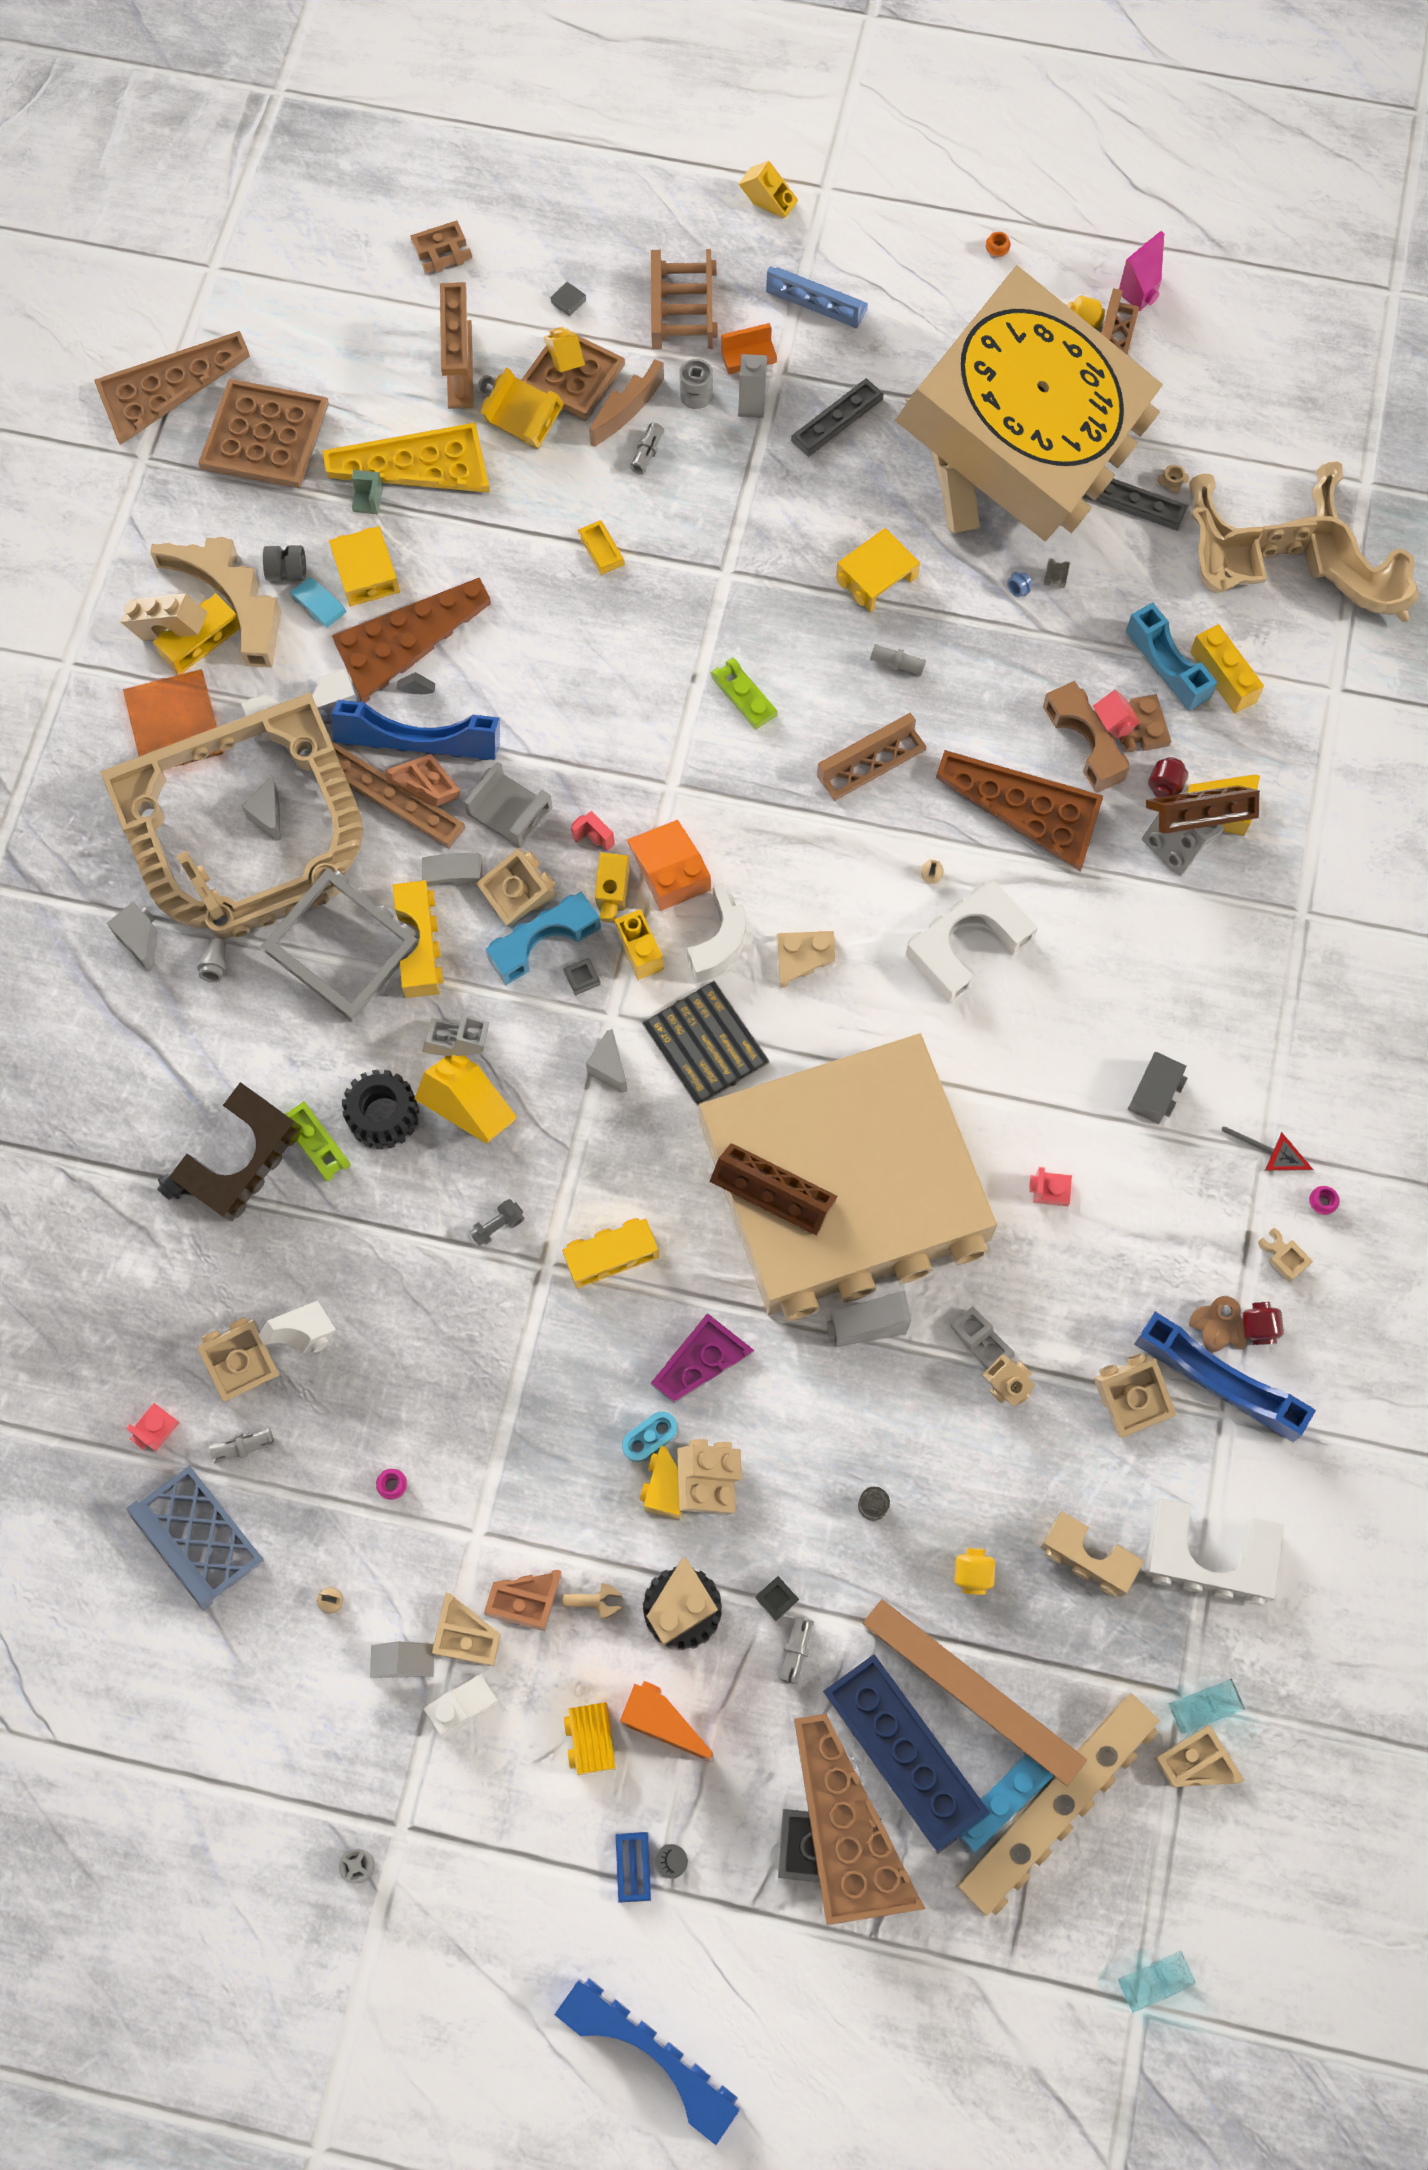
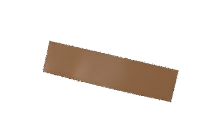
M654 359L643 378L633 375L623 393L612 390L589 429L592 446H597L615 434L651 399L664 380L663 362Z

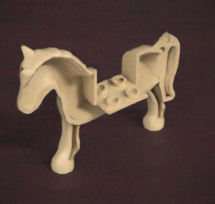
M1337 461L1328 462L1317 469L1318 484L1312 490V499L1316 504L1317 516L1264 527L1235 528L1226 524L1219 517L1211 497L1216 488L1213 475L1200 474L1193 477L1189 482L1190 492L1194 497V509L1191 517L1200 526L1198 546L1200 576L1203 584L1212 592H1223L1237 584L1265 583L1267 575L1263 557L1287 553L1295 555L1305 552L1310 574L1314 578L1326 577L1334 582L1336 588L1352 599L1356 605L1366 608L1369 612L1388 615L1396 614L1402 622H1408L1410 619L1408 610L1419 598V591L1413 580L1415 561L1409 552L1399 548L1393 550L1381 565L1373 568L1361 554L1356 537L1348 524L1338 518L1334 506V488L1344 478L1342 463Z

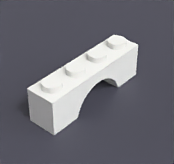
M345 668L319 676L317 689L312 696L324 722L332 718L331 714L337 700L355 702L357 700ZM268 694L241 702L245 716L280 704ZM267 732L254 736L255 742L270 740Z

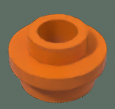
M1003 232L992 233L987 238L985 244L987 252L996 257L1006 255L1011 246L1008 236Z

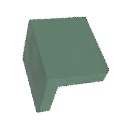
M354 470L352 475L355 489L352 503L353 512L378 514L383 491L380 473Z

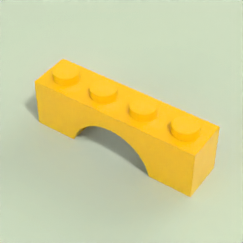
M426 880L392 884L394 907L398 921L413 926L420 933L419 943L414 952L400 961L401 982L405 998L440 994L439 984H443L444 981L442 967H437L436 958H441L439 941H434L433 933L438 932L437 916H432L431 907L436 906L434 890L428 889Z

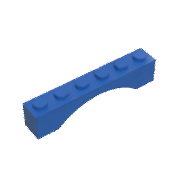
M337 700L331 714L333 742L349 746L363 745L370 746L371 748L397 749L398 751L424 752L425 754L478 758L479 760H495L500 747V717L471 715L463 721L449 726L436 728L415 727L391 720L376 712L364 702Z
M1156 1311L1149 1318L1134 1343L1135 1346L1291 1442L1296 1441L1303 1435L1316 1412L1314 1408L1293 1395L1261 1383L1231 1367L1202 1347L1182 1327Z
M588 1978L586 1982L579 1979L554 2015L580 2036L616 2038L632 2044L650 2055L666 2071L675 2084L685 2106L688 2123L714 2145H717L740 2111V2106L735 2103L738 2096L724 2085L720 2089L716 2088L708 2081L711 2075L695 2063L691 2068L681 2060L684 2053L668 2041L666 2046L656 2040L654 2037L657 2032L646 2022L641 2020L638 2025L628 2017L631 2011L617 1999L612 2003L602 1996L604 1989L592 1979Z

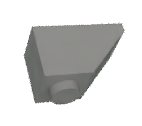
M741 355L738 416L764 418L767 355Z
M132 902L109 920L107 925L115 937L149 972L153 969L157 930L152 923L155 921V918L145 907L140 910Z

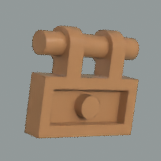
M457 220L410 235L419 260L430 259V261L422 263L425 274L432 271L438 273L443 271L445 267L454 264L459 266L464 264V261L472 259V253L469 248L462 251L459 249L467 246ZM451 251L450 255L439 258L438 256L440 254Z
M1157 694L1130 699L1129 704L1138 717L1140 724L1135 726L1136 730L1119 738L1120 743L1124 744L1126 752L1135 751L1137 749L1136 742L1141 743L1143 751L1170 746L1171 738Z

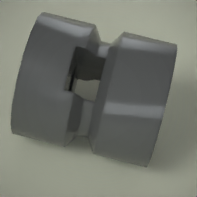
M287 545L285 550H283L281 546H264L263 571L266 581H282L284 577H287L289 581H304L306 578L304 547L302 545Z

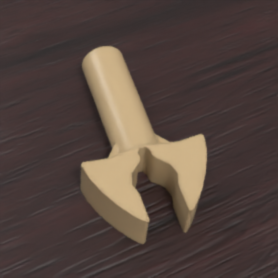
M601 1583V1591L596 1595L564 1594L562 1603L565 1607H596L600 1611V1619H606L618 1613L622 1607H608L601 1601L605 1600L608 1596L622 1597V1594L614 1587Z

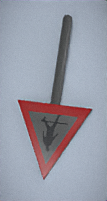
M1222 1127L1223 1132L1271 1154L1264 1171L1314 1170L1283 1132L1280 1133L1273 1149L1228 1127Z

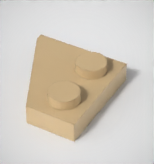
M187 850L177 855L176 857L213 919L215 920L224 915L220 908V905L224 904L216 888L210 891L206 882L210 878L203 866L196 867Z
M834 931L777 933L780 988L788 986L789 982L802 975L805 977L813 973L818 967H824L835 961Z
M686 1557L681 1559L647 1615L649 1622L663 1645L718 1611Z
M445 1593L432 1654L495 1667L501 1634L452 1594Z
M1210 1725L1205 1726L1154 1758L1171 1787L1237 1784L1245 1781Z

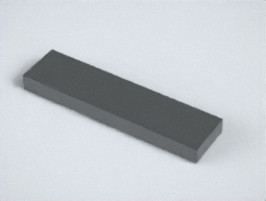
M865 378L791 435V442L810 457L882 401L884 393Z
M1114 478L1095 500L1096 502L1178 531L1188 507L1184 503ZM1087 494L1083 495V497L1093 500Z

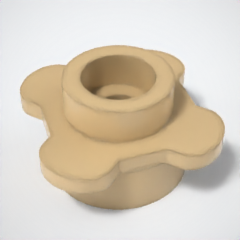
M1169 465L1166 467L1164 474L1158 476L1157 481L1160 485H1165L1172 493H1178L1182 484L1188 482L1189 476L1181 466Z

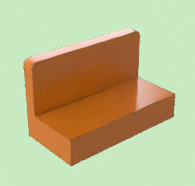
M770 323L721 335V355L728 375L740 372L742 354L767 355V365L777 363V354L771 340L772 327Z

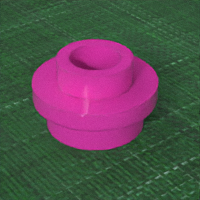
M1319 1186L1311 1192L1309 1203L1316 1213L1329 1215L1336 1211L1340 1199L1333 1188ZM1319 1198H1326L1328 1205H1322L1319 1202Z
M387 1469L378 1476L376 1489L383 1498L395 1500L405 1493L407 1479L400 1470ZM390 1480L397 1481V1487L393 1490L387 1489V1483Z

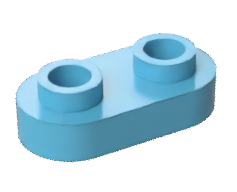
M657 1412L624 1437L622 1442L624 1455L632 1462L647 1460L653 1453L659 1451L660 1446H666L675 1438L678 1430L676 1419L667 1412ZM661 1424L668 1427V1431L664 1434H660L656 1430ZM637 1442L642 1443L644 1448L640 1452H635L632 1449L633 1444Z

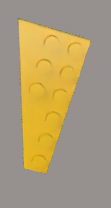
M476 422L322 450L328 478L352 480L353 471L360 470L379 472L382 483L490 493Z

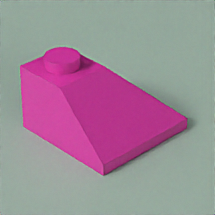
M1162 231L1158 232L1129 256L1125 262L1119 289L1123 290L1121 297L1131 305L1140 306L1139 311L1147 305H1152L1160 294L1158 291L1162 280L1165 233Z

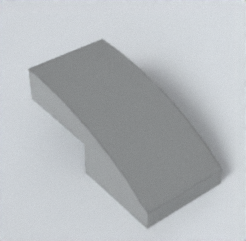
M449 853L422 858V881L426 880L428 887L453 882L456 886L478 882L482 879V855L479 853Z
M973 1306L950 1324L956 1335L986 1369L1002 1354L1009 1359L1014 1357V1351L994 1332L993 1326Z

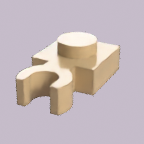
M1272 1228L1269 1235L1273 1237L1274 1243H1268L1263 1237L1257 1243L1263 1251L1271 1252L1274 1255L1269 1260V1263L1290 1283L1313 1261L1293 1240L1285 1244L1282 1241L1283 1238L1280 1231Z

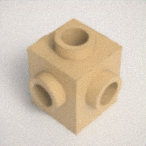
M1004 1354L982 1374L993 1386L989 1390L990 1393L1001 1404L1006 1400L1014 1407L1018 1403L1026 1401L1031 1395V1390L1036 1386L1028 1378L1032 1373L1020 1361L1015 1364Z

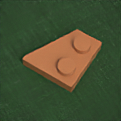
M432 754L386 770L385 778L388 781L434 806H439L460 797L461 790Z
M553 1570L549 1574L534 1577L533 1575H527L514 1581L507 1579L493 1582L484 1615L545 1632L562 1571Z

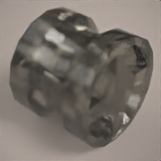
M1049 558L1043 585L1057 584L1059 588H1065L1070 562L1058 563L1054 559Z
M873 1486L867 1488L862 1492L858 1501L859 1513L869 1521L882 1519L890 1507L889 1495L880 1487Z

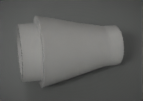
M217 938L209 940L207 949L197 967L201 979L208 982H219L226 974V943L223 940Z

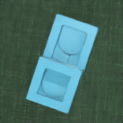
M308 577L290 592L293 600L306 608L312 618L326 628L347 612L344 606L331 593L311 577Z

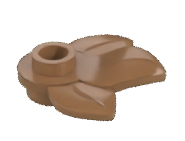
M1218 1297L1212 1302L1211 1306L1197 1308L1190 1318V1327L1203 1330V1344L1210 1353L1221 1350L1228 1342L1242 1350L1248 1341L1244 1335L1243 1319L1240 1317V1305L1232 1297ZM1225 1305L1231 1309V1313L1227 1317L1222 1316L1220 1312L1221 1308Z

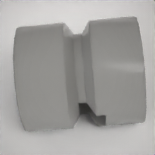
M702 359L688 360L680 368V399L685 406L692 409L706 407L713 398V370L710 364Z

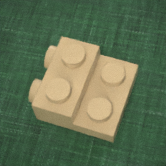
M519 848L476 883L505 925L510 928L531 910L537 912L557 895L553 890V887L556 885L549 874L546 872L542 874L537 868L541 864L538 858L531 851L526 853Z
M246 1317L240 1318L230 1323L231 1330L221 1335L218 1330L201 1337L203 1343L197 1347L223 1402L280 1375L267 1349V1345H264L258 1336L260 1330L255 1319L247 1321Z
M1144 1353L1128 1357V1364L1117 1368L1116 1364L1105 1366L1099 1370L1100 1375L1094 1377L1103 1406L1108 1408L1116 1433L1121 1438L1176 1416L1157 1360L1150 1356L1145 1357Z
M706 1439L690 1440L688 1446L677 1448L679 1511L726 1515L736 1513L734 1482L742 1480L741 1449H733L731 1442L714 1443V1446H708V1440Z

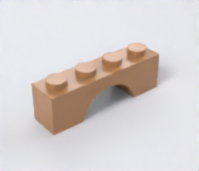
M1073 681L1046 693L1043 709L1055 728L1075 730L1081 733L1091 746L1092 754L1086 760L1083 773L1094 791L1099 793L1125 781L1130 768L1129 761L1125 754L1120 753L1116 747L1114 736L1106 731L1096 711L1092 709L1084 689H1080L1077 683Z

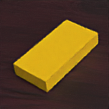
M602 520L578 529V536L601 575L625 565L624 558Z

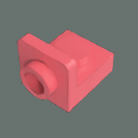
M592 810L585 816H579L573 822L571 833L575 842L588 835L589 839L596 846L601 845L606 851L615 845L614 833Z
M1039 1167L1036 1174L1031 1175L1029 1182V1192L1034 1193L1033 1203L1068 1207L1070 1204L1072 1175L1045 1172V1167Z
M153 1403L135 1426L129 1424L126 1429L133 1434L130 1440L138 1447L145 1450L149 1446L156 1452L180 1422Z

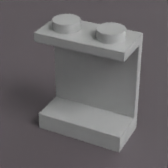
M498 761L492 768H488L483 773L481 782L475 789L469 790L464 800L467 815L519 848L522 847L553 808L550 794L541 790L536 795L504 775L502 764Z

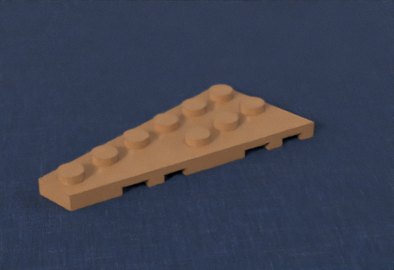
M237 331L94 379L119 445L249 358V351L241 332Z
M827 1714L794 1719L826 1925L926 1909Z

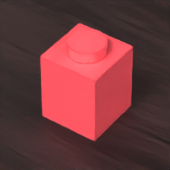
M1113 690L1093 705L1105 729L1117 739L1130 734L1134 727L1140 724L1128 700L1116 690Z

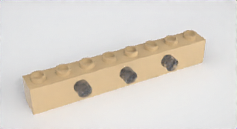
M1132 1693L1126 1695L1076 1750L1087 1759V1762L1068 1788L1053 1776L955 1887L984 1916H988L991 1912L996 1916L1008 1903L1005 1896L1013 1887L1018 1891L1030 1878L1027 1871L1032 1865L1036 1863L1040 1866L1049 1857L1052 1851L1048 1847L1057 1838L1061 1842L1072 1831L1074 1827L1070 1822L1078 1814L1083 1817L1094 1806L1093 1796L1099 1790L1104 1793L1111 1787L1116 1780L1113 1776L1120 1766L1126 1769L1137 1757L1134 1750L1142 1742L1147 1745L1156 1736L1158 1730L1155 1726L1160 1720Z

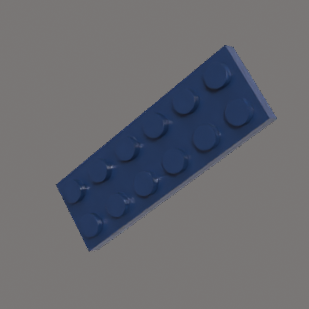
M875 1654L823 1691L937 1854L990 1815V1811Z

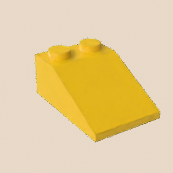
M465 1055L445 1056L426 1070L415 1096L416 1101L486 1144L515 1122L517 1118L481 1068Z

